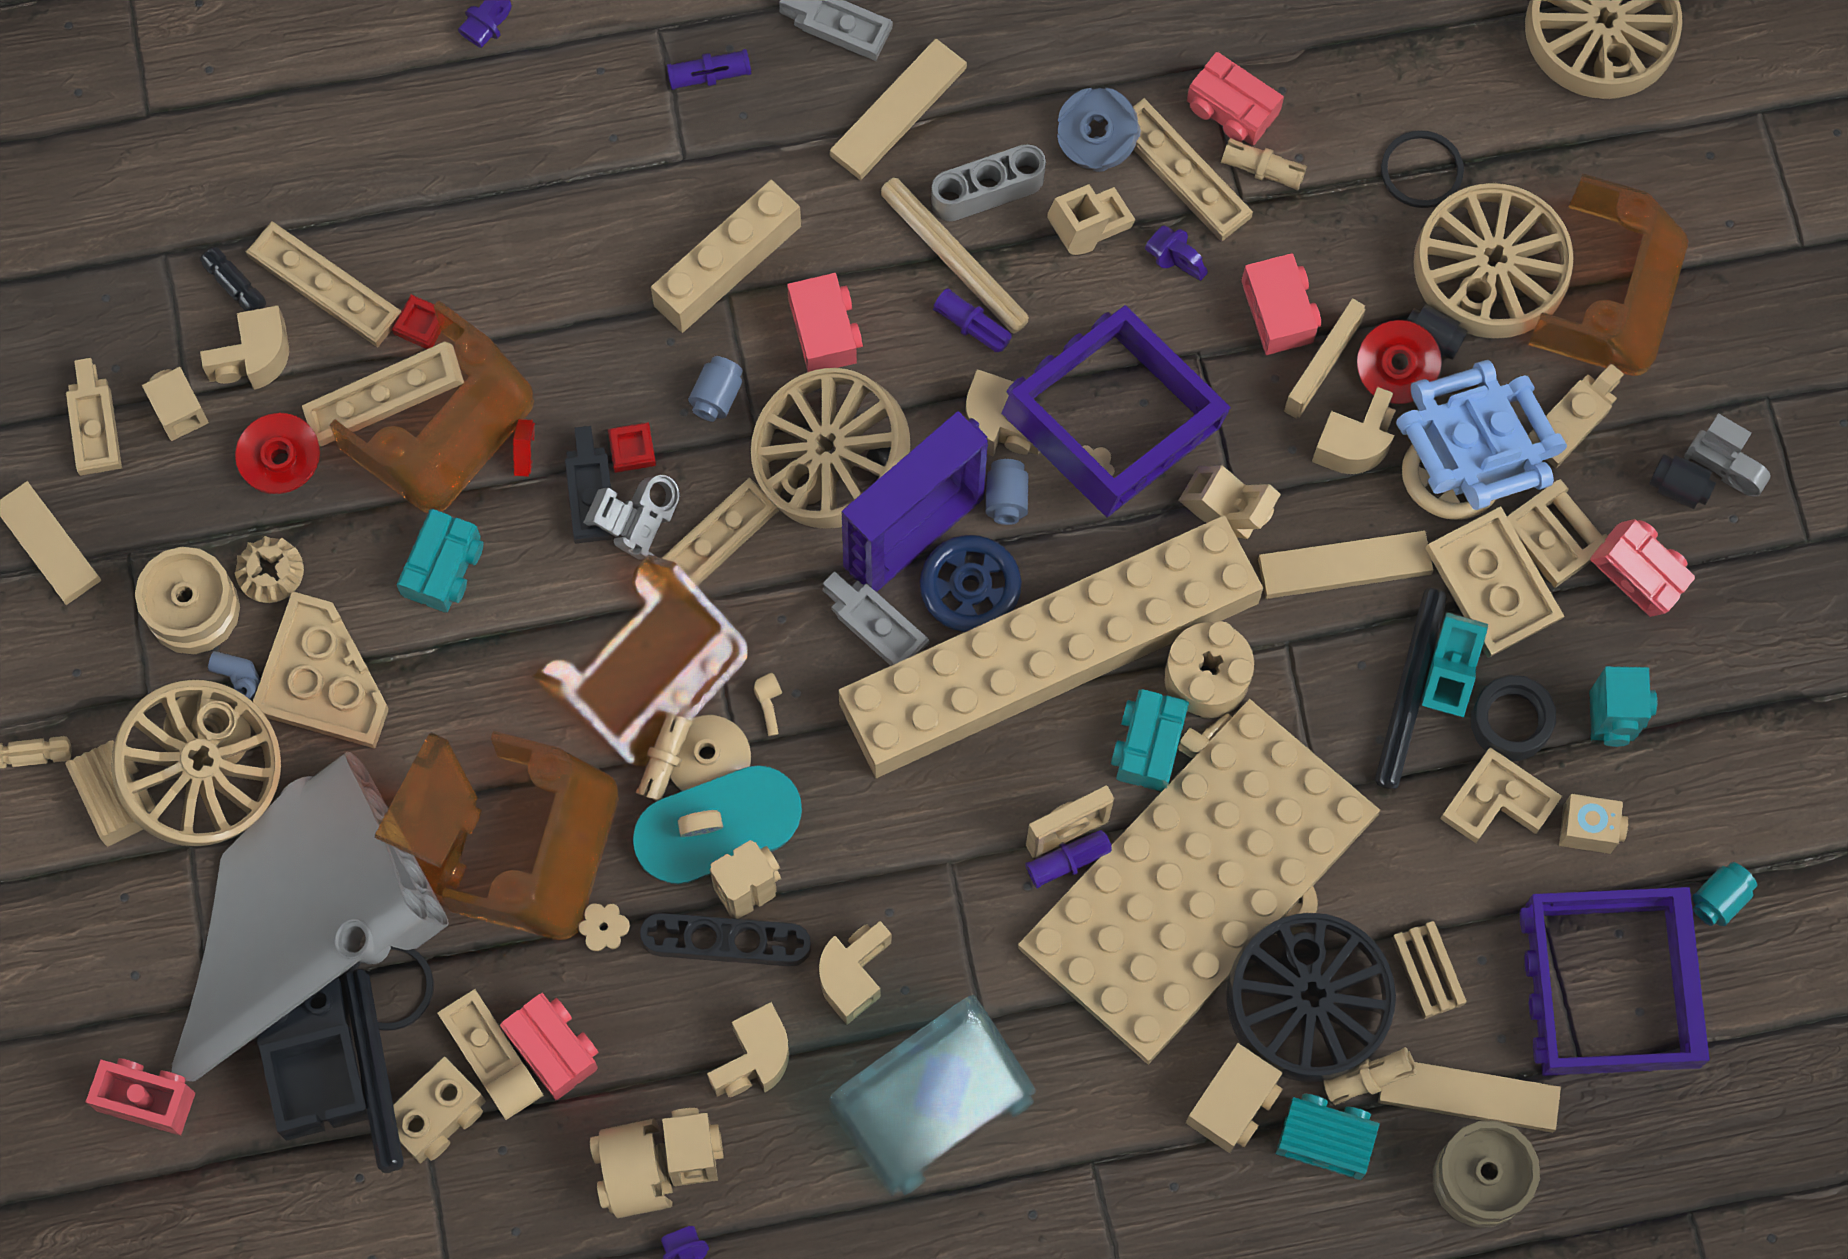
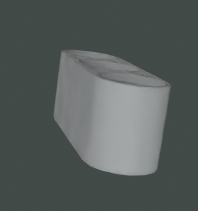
M1026 144L944 171L933 180L931 195L932 211L941 220L956 221L1034 194L1043 186L1046 166L1045 155L1038 147ZM1027 165L1033 167L1036 171L1032 174H1024L1018 171L1017 168ZM993 179L998 184L994 187H984L979 181ZM945 192H954L959 195V198L949 201L943 199L941 195Z

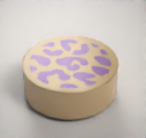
M718 810L692 813L682 816L678 820L681 837L706 834L723 828L721 813Z

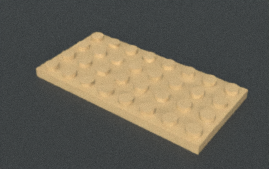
M1249 699L1209 741L1206 747L1188 763L1171 781L1168 787L1155 798L1111 845L1112 851L1100 857L1018 944V949L1149 1065L1228 979L1237 955L1248 940L1263 927L1284 918L1295 904L1301 900L1305 892L1315 885L1379 815L1380 809Z

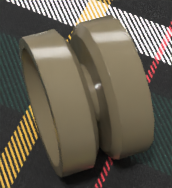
M1478 1121L1461 1128L1439 1152L1433 1168V1187L1441 1206L1455 1220L1472 1227H1495L1511 1220L1533 1199L1540 1181L1539 1158L1532 1143L1517 1128L1499 1121ZM1482 1167L1488 1169L1487 1176H1493V1180H1487L1481 1175Z

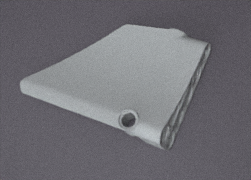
M351 752L344 753L315 776L302 777L288 784L281 792V795L266 809L262 816L223 853L220 859L210 927L197 985L172 1063V1073L185 1077L186 1081L193 1082L198 1080L357 962L366 964L380 963L388 956L391 946L403 950L417 949L448 926V918L369 772L363 763ZM365 934V944L363 948L360 950V941L362 936Z

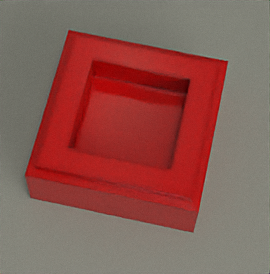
M411 294L392 328L393 334L425 349H429L434 346L449 318V312Z
M649 422L608 429L615 473L656 466Z

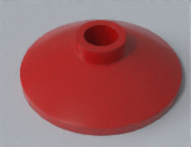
M1405 320L1389 321L1374 328L1363 340L1357 357L1358 373L1362 383L1371 394L1374 395L1377 387L1393 393L1390 403L1404 404L1413 402L1410 388L1413 382L1427 379L1430 382L1438 379L1441 370L1440 349L1434 337L1424 327ZM1398 353H1402L1408 358V365L1404 369H1397L1393 365V357Z
M286 413L268 414L253 421L241 434L235 451L236 465L243 479L256 490L268 494L288 493L304 485L314 474L320 459L319 441L313 429L301 418ZM285 453L288 455L284 463H274V459L278 454Z

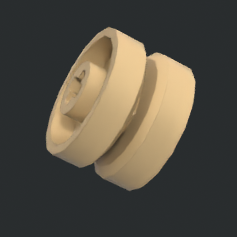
M178 547L163 551L147 563L137 580L135 599L138 612L160 644L177 653L198 654L213 650L228 639L237 625L240 611L237 590L216 557L201 549Z

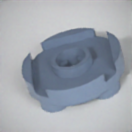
M1087 88L1078 91L1064 103L1058 116L1057 137L1063 152L1078 166L1092 169L1096 172L1105 171L1122 163L1134 150L1141 133L1137 113L1131 103L1121 93L1110 88ZM1094 119L1098 123L1107 120L1106 134L1103 137L1095 136L1090 138L1088 136L1092 132L1089 124Z

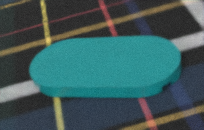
M751 766L663 798L650 805L642 813L635 826L633 844L636 857L642 868L658 880L675 885L693 882L711 875V863L726 854L733 856V850L749 840L756 842L760 849L767 846L771 852L784 846L798 828L802 813L801 798L793 782L776 769L766 766ZM708 810H718L721 813L722 829L696 836H680L678 826L680 817Z

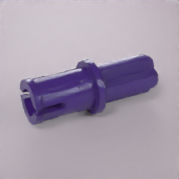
M946 288L934 303L933 310L961 328V334L964 336L970 334L998 353L1002 352L1009 344L1012 337L1010 332L984 315L982 307L978 306L975 308L952 292L951 289Z
M1099 830L1068 845L1062 842L1059 844V849L1031 862L1028 861L1025 863L1031 881L1038 889L1042 885L1070 872L1072 875L1078 874V868L1110 853L1112 846L1108 836Z

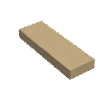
M1352 298L1288 396L1284 412L1296 419L1297 417L1300 418L1360 326L1366 310L1365 305Z
M749 477L658 561V565L675 583L689 594L772 518L779 509Z
M28 481L0 499V517L66 605L102 581Z

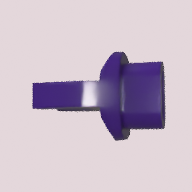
M484 0L480 7H469L465 12L467 19L458 28V32L479 48H482L490 38L498 39L501 34L497 26L508 16L512 7L510 0Z
M1166 225L1160 227L1147 242L1145 250L1156 257V264L1159 267L1170 268L1176 265L1187 274L1201 281L1208 274V270L1202 262L1201 255L1191 246L1187 245V232L1182 229L1173 231Z
M694 1226L682 1228L665 1235L661 1239L666 1252L663 1259H703L709 1250L707 1243L699 1240Z

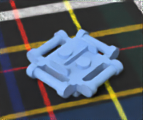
M1489 360L1475 363L1472 369L1430 382L1427 379H1422L1411 384V395L1418 410L1404 413L1397 419L1396 424L1403 435H1408L1430 476L1428 483L1435 494L1453 489L1456 495L1464 493L1471 507L1474 510L1488 507L1493 500L1533 487L1541 490L1553 485L1552 470L1546 462L1542 461L1562 453L1567 448V444L1561 434L1554 432L1533 394L1535 387L1528 376H1520L1509 384L1500 386L1496 379V371L1493 364ZM1474 385L1479 386L1477 388L1455 394L1449 398L1448 403L1439 406L1437 405L1434 399L1435 397L1442 396L1467 387H1471ZM1518 400L1541 442L1532 444L1510 404L1511 402Z

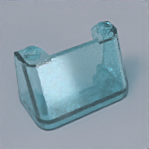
M973 994L951 1007L843 1084L830 1096L829 1104L832 1114L891 1196L900 1190L904 1195H907L926 1181L923 1173L927 1170L930 1163L999 1114L1002 1116L1008 1112L1012 1117H1016L1034 1103L1031 1096L1036 1093V1088L984 1007Z

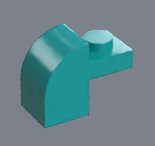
M1446 612L1428 671L1422 696V706L1464 717L1476 679V666L1488 630L1487 623Z

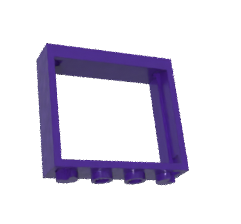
M1124 305L1112 315L1109 312L1104 313L1085 336L1081 333L1076 334L1069 340L1063 352L1057 357L1051 354L1043 359L1036 367L1034 374L1028 379L1022 376L1014 381L1006 391L1009 396L1001 414L1108 518L1219 430L1231 407L1141 319ZM1114 337L1195 414L1115 478L1034 400L1040 393Z
M957 411L841 511L843 567L861 584L865 585L867 583L877 592L983 500L988 440L975 419L970 418L967 420Z
M1690 887L1532 894L1525 904L1526 908H1521L1520 925L1522 933H1528L1530 950L1525 951L1524 966L1526 976L1533 977L1534 993L1529 994L1528 1005L1531 1020H1537L1539 1037H1534L1533 1056L1535 1063H1541L1542 1076L1700 1069L1710 1061ZM1665 910L1680 1053L1558 1058L1544 916Z

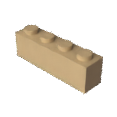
M771 179L651 286L654 307L681 333L686 331L801 227L800 206Z

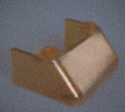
M1582 173L1568 208L1618 222L1627 230L1643 234L1624 304L1610 300L1596 301L1588 307L1582 324L1542 312L1528 345L1604 368L1613 364L1623 374L1631 376L1642 375L1651 368L1657 357L1688 247V238L1684 230L1650 194Z
M440 301L433 307L441 332L456 342L454 351L460 370L469 377L415 438L403 428L389 426L378 431L366 443L336 419L329 425L341 451L426 513H429L430 509L442 512L448 508L516 429L518 419H524L534 405L531 385L493 341Z
M493 731L491 741L498 758L528 765V772L532 782L542 790L556 793L531 874L517 870H509L499 874L492 882L487 899L444 888L442 897L450 912L556 940L568 939L579 931V924L584 918L619 800L617 784L609 774L560 748Z
M430 732L377 829L374 838L413 855L441 904L448 888L457 889L466 872L467 865L461 863L468 835L472 834L482 810L476 807L478 797L449 741Z

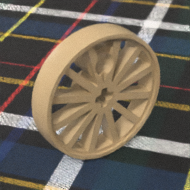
M1530 0L1525 18L1528 46L1540 68L1557 84L1574 93L1600 99L1629 96L1644 90L1656 82L1672 62L1679 45L1682 30L1679 0H1631L1621 5L1623 0ZM1541 1H1548L1569 13H1540ZM1655 3H1661L1666 15L1635 14ZM1542 29H1569L1571 32L1547 43ZM1639 30L1667 32L1669 34L1668 45ZM1574 45H1585L1572 67L1556 56ZM1632 46L1655 57L1657 61L1650 67L1645 68ZM1593 51L1598 52L1594 63L1596 77L1581 73L1582 68ZM1608 57L1619 58L1624 63V66H1613Z
M1498 183L1470 186L1455 192L1442 201L1426 220L1414 251L1415 278L1426 303L1461 322L1459 326L1468 330V334L1484 338L1513 337L1529 332L1544 323L1561 304L1569 287L1573 270L1572 242L1565 224L1554 209L1544 200L1527 190ZM1481 202L1499 203L1493 236L1480 206ZM1509 205L1527 212L1528 215L1506 239H1503ZM1465 207L1468 210L1477 235L1450 213ZM1537 222H1540L1550 234L1549 236L1516 245ZM1436 226H1440L1463 243V245L1431 239L1430 234ZM1555 249L1559 253L1560 264L1526 257ZM1428 255L1456 259L1460 262L1430 270ZM1490 260L1497 263L1495 267L1488 264ZM1526 274L1554 279L1558 282V286L1553 294H1549ZM1458 277H1466L1458 291L1450 299L1437 286L1441 282ZM1513 287L1520 289L1540 307L1524 314ZM1468 291H1478L1483 294L1486 300L1483 303H1474L1467 298L1466 294ZM1497 292L1503 298L1510 316L1508 319H1491L1489 317Z
M824 368L810 371L794 378L781 387L763 408L756 422L751 442L753 471L758 484L768 499L792 520L806 526L825 529L842 527L841 511L846 506L836 509V483L839 477L842 478L851 495L856 499L863 491L852 474L851 468L853 466L860 467L880 478L910 452L908 423L894 397L874 380L858 372L842 368ZM840 384L853 385L836 416V388ZM822 388V423L806 399L808 393ZM873 392L880 401L853 420L865 396ZM794 403L797 404L812 432L782 419L783 415ZM889 416L891 432L863 435L866 430ZM775 429H780L804 441L802 443L770 446ZM835 446L836 449H835V451L831 454V453H830V450H831V448H833V447ZM891 447L886 466H882L859 455L865 450ZM798 458L771 477L769 469L771 461ZM809 473L807 483L797 488L799 479L804 474ZM783 488L793 496L789 503L780 496ZM822 499L821 511L806 510L807 504H814Z
M185 680L154 690L133 707L116 735L112 751L111 771L115 791L122 806L141 828L169 843L182 846H206L220 843L239 835L262 816L270 805L278 787L281 772V755L278 740L270 722L259 707L237 690L220 683L205 680ZM177 697H198L197 711L192 720L193 734L185 724L175 699ZM162 703L177 739L169 736L147 719L144 713L155 705ZM206 714L218 715L223 720V732L212 733L208 731L203 724V717ZM240 716L246 719L256 733V736L232 745L216 747L217 744L225 741L234 731L237 719ZM135 726L167 752H155L128 747L126 741L131 728ZM261 746L264 753L265 768L234 764L224 759ZM195 754L202 756L201 764L203 767L200 770L192 768L194 761L191 758ZM124 760L167 766L169 768L137 781L128 782L125 774ZM225 776L263 781V787L258 800L254 801L232 785ZM177 778L150 814L142 808L133 795L139 791ZM184 785H186L181 828L179 831L160 823L158 818ZM214 788L244 810L247 815L238 823L230 826L221 810ZM198 792L201 794L216 832H193Z

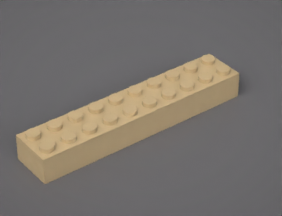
M1223 515L839 689V705L875 778H878L1172 644L1184 630L1193 625L1222 621L1259 604L1263 586L1226 516Z

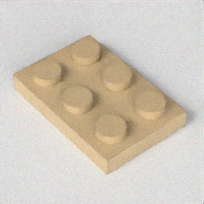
M1501 506L1429 543L1425 547L1463 616L1488 624L1487 634L1482 647L1488 658L1558 622L1564 617Z

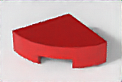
M518 419L513 437L514 476L529 477V474H531L533 460H531V442L535 439V423H533V420Z

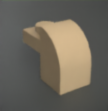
M1090 184L1055 198L1047 215L1049 222L1068 252L1072 255L1093 251L1097 242L1130 229L1135 222V218L1115 187L1095 194Z
M278 305L237 313L242 344L200 352L202 367L210 382L233 383L238 381L241 376L247 375L255 390L270 384L282 373L288 361L289 343L285 320Z
M977 369L967 395L965 418L967 420L970 418L975 419L979 423V428L987 436V454L993 456L998 442H1001L1012 452L1023 455L1030 452L1038 455L1039 450L1001 414L1009 396L1006 391L1013 381Z
M1377 387L1363 423L1331 411L1312 462L1345 474L1363 473L1381 463L1387 455L1394 435L1387 433L1396 411L1388 407L1393 393Z
M1222 465L1198 466L1178 501L1206 523L1225 515L1236 537L1248 539L1254 529H1261L1271 519L1274 513L1273 507L1281 494L1270 484L1245 485Z
M881 921L872 928L868 924L859 928L848 939L850 943L848 948H845L839 939L834 936L822 952L819 964L821 989L826 1001L846 1025L881 997L880 987L863 969V966L891 944L892 934Z
M772 1002L732 1021L733 1031L745 1055L707 1073L717 1097L724 1093L728 1097H733L746 1091L752 1086L750 1080L756 1077L764 1092H767L784 1075L789 1061L788 1039L786 1030Z

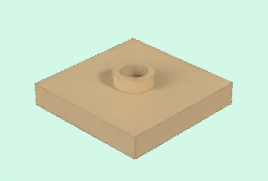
M1106 785L1074 802H1067L1057 807L1050 814L1030 823L1026 847L1032 858L1037 859L1059 848L1060 843L1064 842L1066 844L1108 823L1114 802V797L1108 786Z

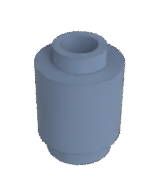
M714 356L710 363H706L688 398L689 403L693 406V413L704 420L712 422L716 418H726L742 384V379L740 378L743 373L742 368L735 362L720 356Z
M1014 459L996 460L991 464V470L987 472L986 514L994 518V521L998 524L1012 525L1028 514L1029 475L1025 471V465L1022 462Z

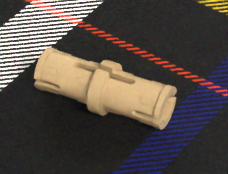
M1232 138L1229 139L1221 163L1255 174V178L1263 181L1266 178L1297 191L1307 169L1306 165L1292 162L1273 154L1274 150L1269 148L1261 150Z
M667 712L665 715L666 718L655 747H650L647 756L650 757L639 788L636 790L637 794L649 799L652 798L655 801L663 799L674 767L680 766L682 759L678 756L689 728L693 723L684 717H677L670 712Z
M1404 1047L1390 1055L1373 1061L1367 1059L1359 1064L1357 1068L1344 1075L1324 1080V1086L1330 1101L1336 1106L1358 1095L1368 1092L1373 1095L1381 1092L1383 1086L1416 1075L1417 1069L1410 1051L1408 1052V1049Z

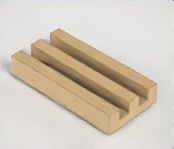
M1434 921L1426 923L1425 926L1419 928H1412L1408 932H1400L1393 935L1392 941L1423 1019L1466 1004L1467 1001ZM1424 936L1428 937L1452 997L1451 1000L1446 998L1422 938ZM1409 941L1414 943L1437 1005L1431 1006L1406 944Z

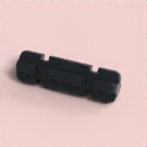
M211 247L201 255L200 261L203 267L216 277L217 282L235 301L241 304L240 306L245 312L262 309L266 306L264 296L251 286V282L231 261L226 259V256L218 247Z

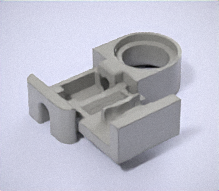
M1719 413L1707 432L1704 430L1699 431L1684 455L1686 460L1692 459L1722 477L1721 481L1748 496H1759L1771 477L1769 471L1762 464L1740 452L1752 433Z
M666 475L645 478L638 485L632 500L626 501V503L616 498L617 493L610 488L598 489L583 523L588 526L597 525L615 537H618L619 534L623 536L614 538V544L639 560L653 558L654 554L648 550L661 523L670 522L679 501L680 493L676 482ZM654 483L660 484L666 492V500L660 507L656 506L650 499V489Z

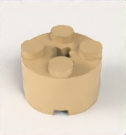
M1204 622L1193 625L1184 630L1175 639L1170 648L1164 679L1167 693L1171 697L1189 702L1187 712L1201 716L1200 718L1214 719L1222 717L1226 713L1229 714L1234 711L1244 699L1254 672V656L1246 639L1227 622ZM1202 666H1208L1210 669L1215 668L1217 670L1216 675H1212L1209 670L1202 672Z
M655 1119L601 1129L599 1136L590 1137L592 1157L595 1164L601 1163L604 1179L597 1182L600 1204L602 1208H608L611 1214L614 1213L616 1218L672 1207V1201L664 1196V1194L673 1193L664 1143L655 1145L652 1134L660 1132L659 1125Z

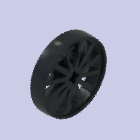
M1301 913L1287 916L1268 924L1248 940L1237 955L1231 968L1227 982L1226 1002L1232 1028L1243 1047L1281 1071L1282 1077L1302 1082H1323L1324 1080L1333 1079L1354 1070L1359 1064L1370 1059L1379 1049L1388 1034L1393 1020L1396 992L1393 975L1384 954L1364 931L1352 923L1332 915ZM1312 927L1313 934L1303 932L1293 936L1290 928ZM1325 929L1344 936L1348 941L1321 975V965L1326 956L1324 937ZM1274 934L1278 935L1284 947L1281 954L1282 964L1259 947L1261 942ZM1304 944L1309 946L1314 953V962L1310 965H1305L1298 961L1294 955L1295 945ZM1356 946L1372 964L1369 968L1330 982L1331 978ZM1250 958L1255 960L1276 976L1283 985L1244 980L1243 974ZM1377 977L1381 987L1382 1000L1338 994V992ZM1307 989H1309L1311 996L1319 997V1001L1313 1007H1311L1309 1000H1302L1301 998ZM1241 993L1271 996L1284 1002L1245 1016ZM1339 1008H1352L1379 1013L1381 1017L1375 1034L1370 1033ZM1292 1013L1268 1047H1265L1258 1040L1250 1028L1273 1017ZM1301 1020L1302 1037L1299 1063L1297 1065L1278 1057L1275 1053ZM1330 1021L1338 1024L1364 1045V1049L1351 1059H1346ZM1315 1026L1321 1033L1334 1064L1332 1066L1311 1067Z

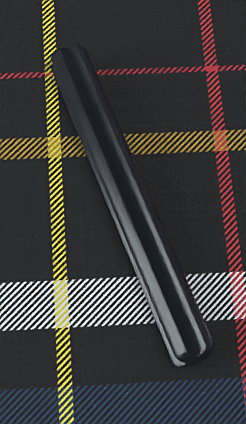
M1427 588L1421 600L1375 776L1377 785L1383 788L1396 789L1400 783L1447 602L1446 593L1439 589Z
M355 969L344 975L345 992L376 1164L383 1173H391L403 1167V1155L370 976L368 973H365L364 969Z

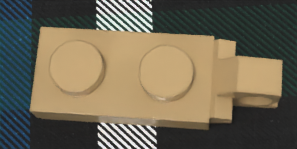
M92 358L75 360L77 384L68 385L69 391L66 392L77 472L82 476L121 469L122 464L112 394L107 379L98 380L96 365H93Z
M1610 364L1596 380L1590 375H1587L1582 381L1579 380L1546 415L1554 432L1561 434L1567 444V448L1562 453L1546 459L1555 468L1570 455L1611 410L1612 404L1617 398L1610 392L1620 383L1619 380L1624 375L1613 364ZM1533 429L1528 435L1532 444L1541 442Z

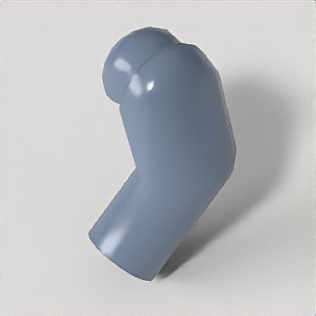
M213 651L209 660L208 670L229 676L234 689L250 700H253L260 683V677L252 661Z

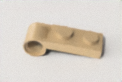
M476 989L438 1012L441 1020L505 1120L544 1096Z

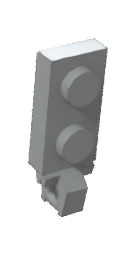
M780 0L779 12L795 20L794 25L802 29V31L874 61H877L893 26V21L844 0Z
M835 571L823 583V591L835 602L831 610L837 615V618L890 666L920 653L929 644V639L867 583L863 585L856 581L850 586Z

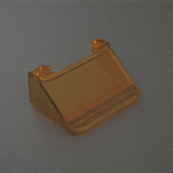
M648 555L637 566L632 578L633 589L645 602V605L581 672L567 661L560 659L550 660L532 676L548 694L626 762L637 766L648 764L650 757L647 756L650 747H655L666 718V713L670 712L677 717L681 716L691 721L744 664L748 652L746 641L684 571L675 562Z

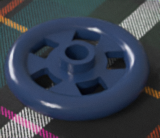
M964 535L943 542L928 556L920 575L921 596L928 611L943 625L961 632H967L1013 611L1021 594V574L1013 556L998 542L983 536ZM966 552L984 554L983 565L965 563ZM944 563L956 568L951 574L949 582L938 578V573ZM1002 571L1005 586L993 589L989 573ZM966 580H974L979 586L974 591H968L963 587V583ZM948 593H951L957 601L962 603L956 611H952L942 601ZM988 598L994 608L986 613L977 615L972 605L979 604Z

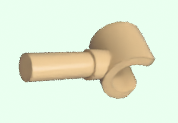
M769 673L756 680L754 693L764 712L768 736H775L779 732L774 706L770 699L782 694L775 675Z
M1226 713L1209 728H1206L1202 735L1190 727L1182 737L1178 750L1190 758H1194L1232 718L1231 715Z

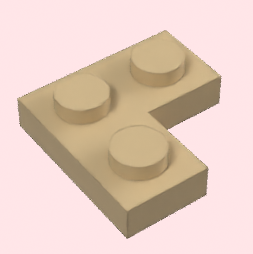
M1490 747L1440 819L1474 843L1478 842L1499 810L1537 834L1562 798V795Z

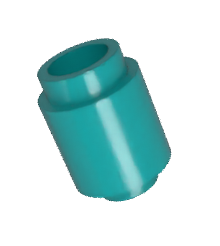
M1731 862L1727 867L1721 866L1692 896L1695 904L1693 910L1698 918L1709 926L1714 924L1726 926L1753 898V890L1757 887V882L1751 873L1738 863Z

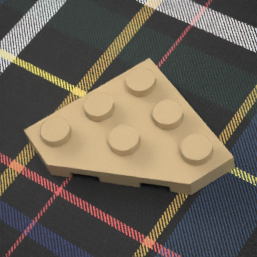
M292 591L253 703L259 707L268 719L375 749L389 710L382 694L333 602Z

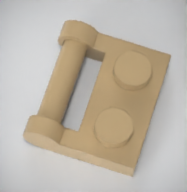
M1561 479L1555 481L1552 486L1547 487L1507 516L1533 563L1554 588L1591 562V556L1606 541L1605 539L1608 536L1607 534L1601 535L1567 494L1569 488ZM1554 504L1588 544L1587 547L1582 550L1547 508L1548 505Z

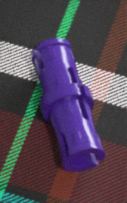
M746 49L712 57L710 53L702 54V59L666 65L671 90L702 83L713 86L716 85L717 80L751 75V67Z

